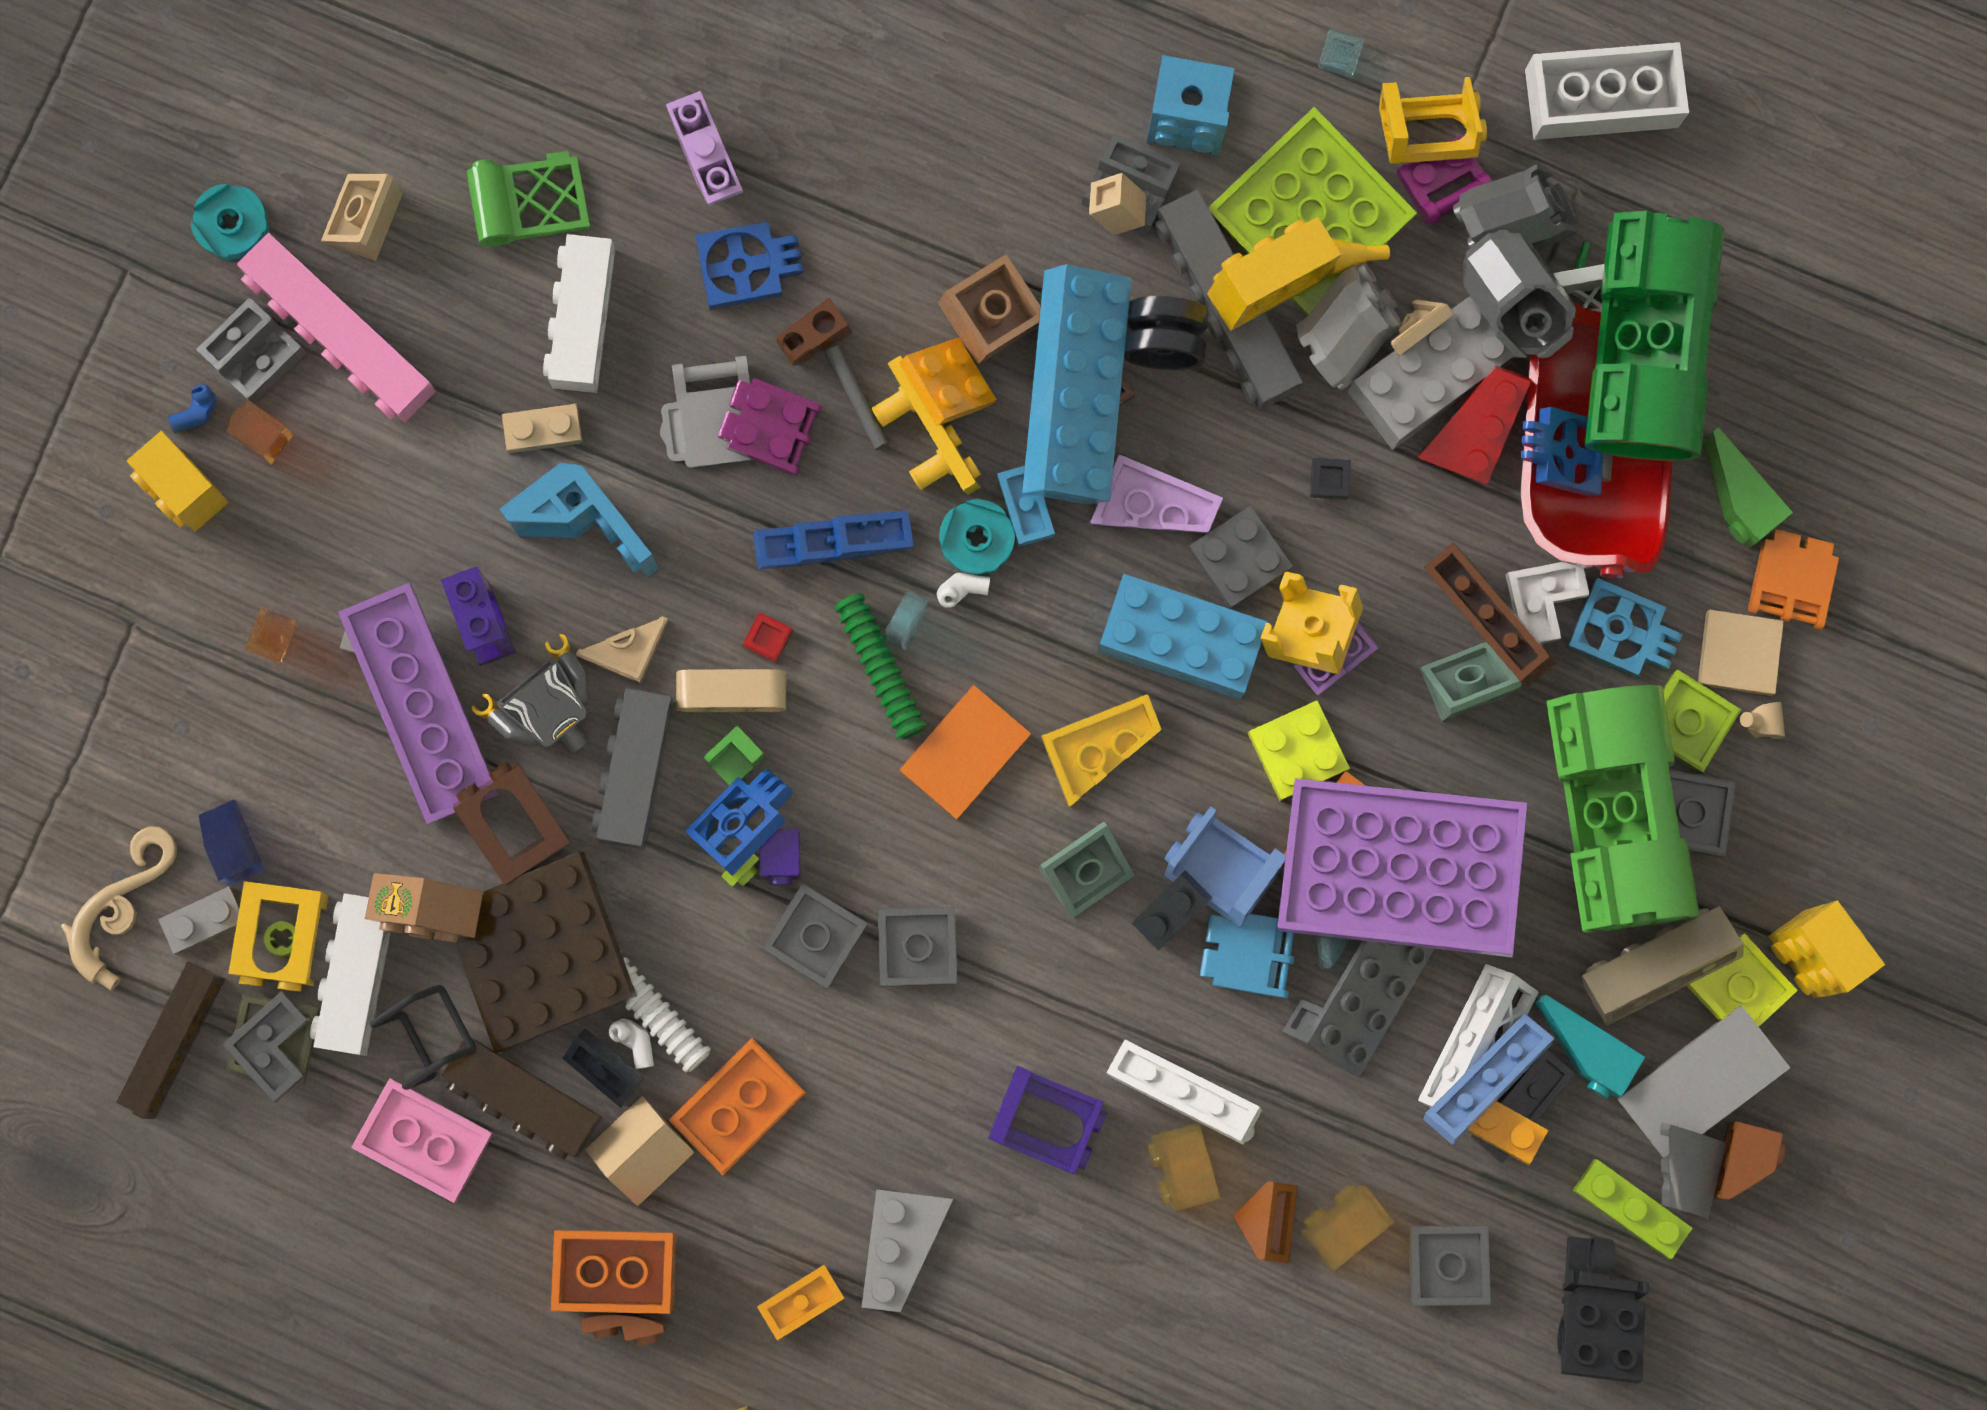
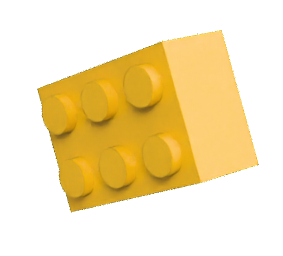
M1318 216L1306 223L1303 219H1300L1284 230L1285 234L1275 240L1272 236L1266 237L1253 247V252L1244 257L1241 253H1237L1221 264L1222 270L1213 277L1215 282L1207 295L1230 331L1325 279L1342 254Z
M1838 900L1803 910L1768 936L1773 943L1771 949L1775 956L1783 964H1789L1796 974L1794 980L1804 994L1808 996L1811 994L1813 998L1849 992L1885 966L1882 959Z

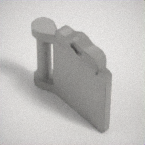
M746 356L735 357L736 361L685 368H683V364L672 365L677 402L667 403L662 407L663 423L660 428V436L666 444L667 456L671 461H685L686 467L697 468L752 460L727 450L729 442L717 437L727 411L737 415L740 414V411L729 407L735 387L687 393L685 382L738 376V380L750 384Z

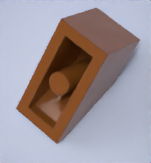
M1728 1122L1724 1142L1727 1144L1714 1198L1730 1200L1774 1173L1776 1165H1781L1785 1155V1144L1781 1143L1783 1133L1740 1122Z

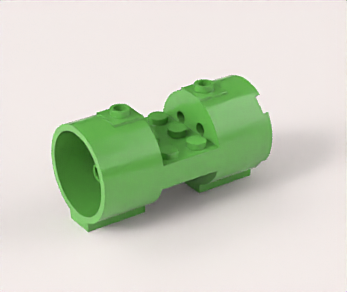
M1658 685L1626 686L1586 693H1574L1546 701L1559 781L1564 783L1574 847V853H1570L1583 933L1658 925L1699 916L1688 840L1680 838L1669 766L1674 765L1675 760L1663 687Z

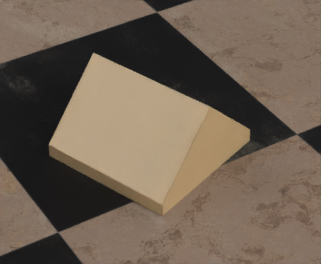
M348 174L321 241L330 246L376 261L403 195L395 179L388 174Z
M641 1096L585 1149L604 1175L637 1206L646 1200L695 1153L644 1096Z

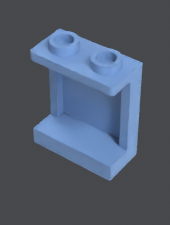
M1210 806L1204 816L1199 812L1194 816L1186 829V832L1190 835L1184 843L1181 844L1176 841L1167 853L1164 860L1168 862V866L1164 876L1174 882L1186 870L1213 897L1206 905L1240 928L1282 871L1286 855L1276 848L1269 855L1215 817L1217 810Z

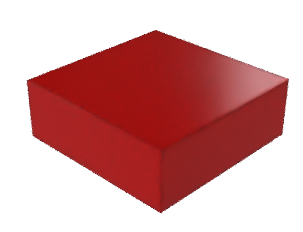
M759 612L742 647L777 664L793 632V628Z

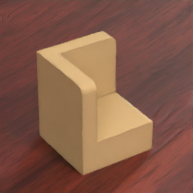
M1119 173L1091 183L1089 215L1111 234L1117 235L1145 226L1146 194L1127 176Z

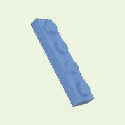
M1524 1013L1425 1113L1423 1120L1454 1145L1552 1045L1554 1037Z

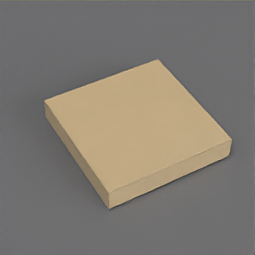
M1708 610L1705 616L1698 682L1708 687L1767 696L1775 695L1783 621Z

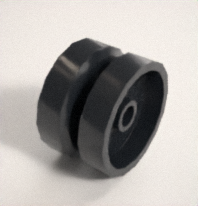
M1148 296L1129 301L1127 327L1132 331L1126 334L1125 361L1134 365L1160 370H1185L1202 366L1205 362L1206 343L1199 335L1207 330L1208 309L1196 301L1169 296Z

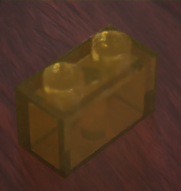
M1200 1123L1152 1135L1153 1143L1147 1146L1153 1167L1160 1166L1164 1181L1158 1182L1163 1205L1170 1204L1172 1211H1178L1220 1199Z
M1352 1183L1347 1185L1333 1197L1337 1202L1326 1212L1321 1207L1303 1221L1307 1227L1300 1232L1329 1270L1335 1271L1394 1223L1393 1219L1366 1185L1360 1184L1356 1188Z

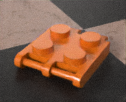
M1775 529L1772 532L1771 539H1765L1761 545L1748 604V612L1756 614L1757 611L1778 615L1782 621L1789 622L1790 619L1813 624L1814 629L1822 630L1827 617L1839 557L1832 556L1834 543L1808 537L1805 539L1803 548H1800L1801 535ZM1769 605L1780 606V607H1782V609H1781V608H1777V607H1773V606H1769Z

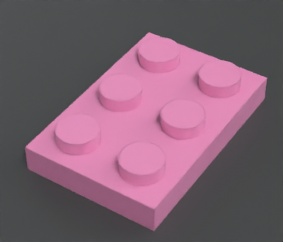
M389 1078L351 1148L456 1203L494 1133L413 1089L404 1090L402 1083Z

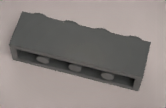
M625 688L624 698H617L614 719L619 720L617 734H611L609 737L606 753L607 757H612L609 772L603 771L599 787V794L604 795L602 810H595L592 821V831L597 832L596 839L599 842L641 850L646 848L674 704L671 696Z

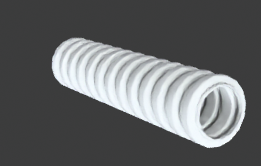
M627 957L623 958L637 997L625 1001L627 1003L626 1009L628 1011L633 1009L635 1019L641 1018L643 1020L642 1026L651 1029L650 1035L659 1038L658 1044L660 1046L666 1045L668 1055L673 1053L676 1056L674 1061L677 1064L681 1062L684 1065L682 1070L685 1073L691 1072L709 1056L711 1048L709 1046L703 1047L701 1044L703 1040L700 1037L695 1038L693 1036L695 1031L692 1028L687 1029L685 1027L686 1021L684 1019L679 1020L677 1018L678 1012L676 1010L671 1012L669 1010L670 1004L667 1001L663 1003L660 1000L662 995L660 993L655 994L652 991L654 986L652 984L647 985L644 982L646 980L644 975L638 976L636 974L638 969L635 966L630 967L628 965L630 960Z

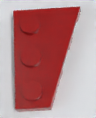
M1495 365L1467 397L1464 404L1447 420L1430 443L1421 450L1418 458L1488 485L1529 388L1531 378Z

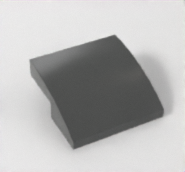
M1113 134L1091 183L1119 173L1127 176L1146 194L1145 226L1136 229L1149 234L1156 220L1158 208L1162 207L1181 163ZM1091 183L1081 204L1087 208H1090Z
M250 297L196 349L252 405H255L307 354Z

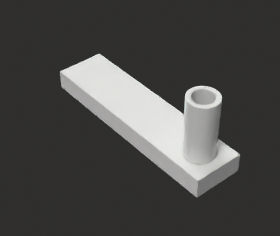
M1124 1040L1107 1071L1110 1078L1243 1145L1254 1136V1125L1262 1112L1259 1106L1127 1040Z

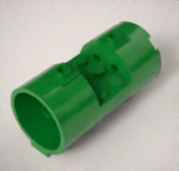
M1647 210L1614 213L1613 223L1609 222L1601 291L1603 302L1596 366L1592 374L1585 448L1602 454L1643 460L1682 461L1697 459L1701 456L1709 382L1708 378L1705 377L1712 309L1717 306L1725 232L1724 227L1720 224L1692 216L1687 221L1681 218L1667 217V213H1652Z

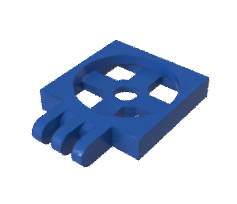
M768 222L695 235L710 310L781 297L783 295L780 278L804 273L803 264L788 265V262L797 261L802 258L800 250L785 251V248L794 247L799 244L798 236L791 235L772 239ZM753 237L766 247L767 253L749 256L747 253H744L741 238ZM727 241L729 256L726 260L708 264V255L714 245ZM736 260H743L746 263V269L741 273H737L732 269V264ZM770 269L768 278L763 285L752 292L749 278L753 272ZM729 277L735 281L737 295L720 290L713 284L712 280Z
M1547 407L1540 409L1539 422H1523L1522 430L1533 433V436H1522V445L1533 448V450L1521 451V460L1537 464L1536 483L1589 497L1601 495L1603 454L1581 448L1576 441L1577 427L1586 430L1588 417ZM1562 423V439L1555 441L1553 440L1554 433ZM1567 445L1573 450L1572 459L1566 457L1565 448ZM1553 457H1555L1557 463L1560 465V472L1556 467ZM1582 464L1586 466V477L1582 483L1577 484L1574 483L1575 466Z
M770 769L762 771L749 785L738 777L685 832L733 876L786 822L777 810L791 797L792 789ZM745 802L739 809H728L737 803ZM762 808L765 813V820L752 831L748 827V820ZM739 819L740 825L738 828L730 831V823ZM716 820H718V830L710 838L712 827ZM738 838L742 842L730 855H721L718 852L730 839Z

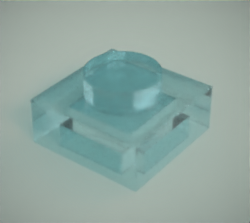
M1329 29L1317 68L1353 78L1364 39Z

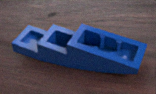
M908 510L836 516L833 520L796 523L793 527L761 529L753 533L758 570L840 561L914 547Z

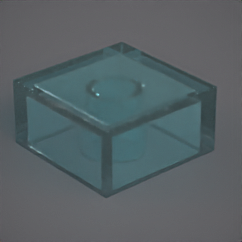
M907 590L885 630L886 640L907 650L928 612V601Z

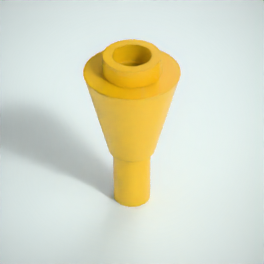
M1332 238L1342 255L1328 274L1334 275L1347 270L1353 265L1359 266L1367 261L1388 260L1390 257L1389 246H1365L1364 244Z

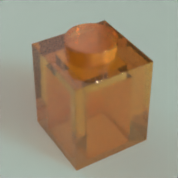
M248 401L244 407L241 406L235 410L229 419L230 426L226 430L236 441L269 464L273 463L293 436L284 424L251 401Z
M261 607L245 650L282 663L297 620Z

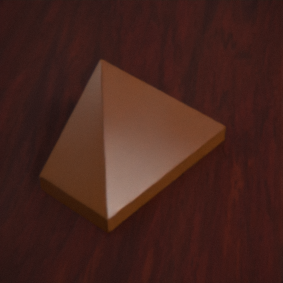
M1268 1181L1233 1215L1258 1260L1289 1263L1297 1185Z

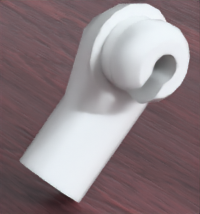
M961 572L955 573L939 587L937 599L943 607L951 608L968 593L988 596L990 577Z
M620 1019L613 1022L609 1028V1036L613 1041L620 1042L632 1049L635 1069L653 1067L654 1061L649 1032L629 1019Z

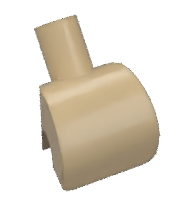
M1781 702L1763 704L1751 712H1744L1740 716L1741 725L1748 727V731L1755 738H1785Z

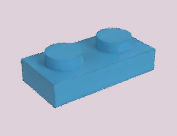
M1025 466L997 473V479L1011 524L1013 525L1018 547L1055 536L1044 497L1022 493Z

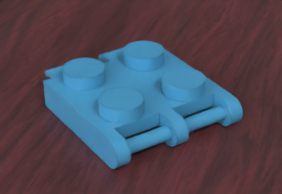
M1250 914L1239 928L1225 917L1210 915L1205 942L1218 944L1217 951L1204 949L1200 976L1213 978L1212 986L1288 999L1289 991L1286 990L1289 965L1294 964V957L1291 956L1294 933L1287 932L1284 953L1280 954L1283 932L1278 931L1279 919ZM1278 963H1282L1277 989L1274 988Z

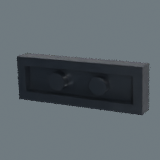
M1546 1050L1520 1076L1499 1103L1536 1123L1576 1073L1550 1051ZM1474 1134L1471 1136L1475 1142L1500 1163H1503L1509 1156V1154Z

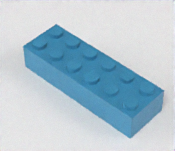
M1069 264L1044 271L1022 493L1087 505L1110 501L1132 278Z

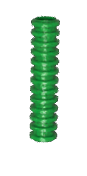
M860 593L853 594L839 601L834 610L836 613L841 614L839 618L840 623L846 624L844 631L846 634L851 635L849 639L851 645H856L857 647L854 649L855 654L862 657L859 662L861 666H866L867 669L864 671L866 676H871L872 678L870 685L871 687H876L875 695L882 699L880 702L881 708L887 709L885 716L886 718H891L890 726L892 729L897 730L895 734L896 739H908L922 732L927 723L925 720L921 721V710L915 709L917 702L915 699L910 698L912 692L904 686L907 683L906 679L899 676L902 673L900 667H895L896 659L889 655L891 648L884 645L886 638L885 636H880L881 628L879 625L874 624L876 621L875 615L869 614L871 607L869 604L864 603L866 600L865 595Z

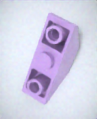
M701 91L666 104L686 160L708 206L743 193Z

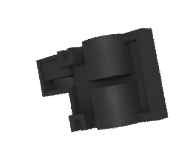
M1569 1236L1567 1238L1565 1283L1562 1284V1290L1572 1291L1573 1294L1567 1293L1562 1297L1564 1315L1559 1323L1557 1337L1558 1353L1562 1355L1561 1374L1639 1384L1643 1380L1645 1303L1635 1302V1299L1640 1300L1649 1293V1282L1610 1277L1615 1262V1242L1613 1239L1599 1237L1587 1239Z

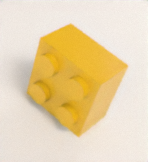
M162 430L127 460L129 465L135 470L130 477L155 501L160 498L155 504L179 528L186 524L196 532L229 503L190 458Z

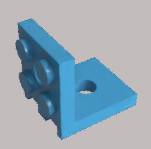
M1162 55L1146 143L1154 144L1155 141L1163 146L1176 145L1175 148L1190 151L1191 147L1197 152H1212L1211 155L1219 156L1228 124L1229 112H1227L1234 68ZM1187 91H1195L1201 96L1202 102L1198 106L1188 105L1182 101L1181 96Z

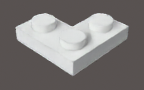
M1565 562L1508 572L1505 575L1513 611L1541 644L1561 639L1554 603L1585 598L1590 595L1584 568Z

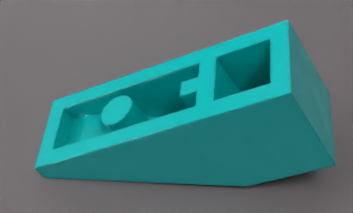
M1548 995L1539 996L1535 1001V1005L1580 1077L1590 1082L1587 1088L1604 1099H1608L1609 1095L1612 1097H1622L1645 1056Z

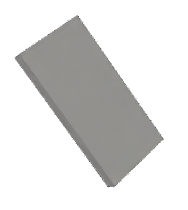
M1739 1005L1626 1090L1622 1097H1617V1099L1664 1158L1669 1154V1137L1661 1135L1662 1123L1703 1134L1789 1070L1790 1066L1746 1010Z

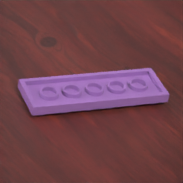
M407 583L338 611V614L426 824H430L456 813L453 809V804L458 801L455 796L458 792L473 783L480 787L491 780L488 775L490 770L413 586L411 583ZM498 789L490 791L484 796L482 802L500 795Z

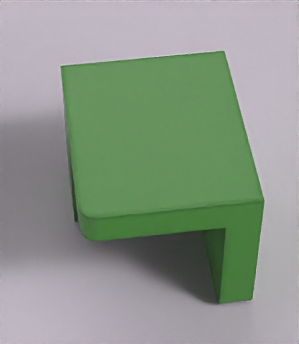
M736 726L704 756V759L730 786L738 777L743 780L765 759V756L753 741Z

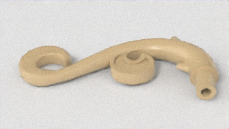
M150 826L141 829L134 835L130 843V853L136 865L141 867L147 864L143 855L146 847L151 844L159 845L163 849L160 862L144 872L106 886L82 906L73 921L72 927L66 923L61 926L67 938L72 962L78 972L92 984L98 982L110 991L117 987L120 977L106 969L107 965L100 961L98 947H95L92 951L90 945L92 925L103 910L112 907L115 912L113 917H100L103 929L112 935H124L132 929L136 921L137 912L134 905L123 895L165 873L173 865L177 857L178 848L174 837L160 827Z

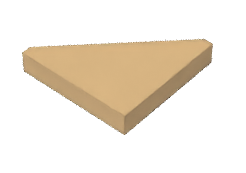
M1414 300L1412 305L1415 310L1413 313L1405 316L1398 330L1400 335L1391 341V345L1397 355L1403 354L1453 316L1448 304Z
M662 616L655 621L629 629L585 649H579L575 656L641 684L669 620Z

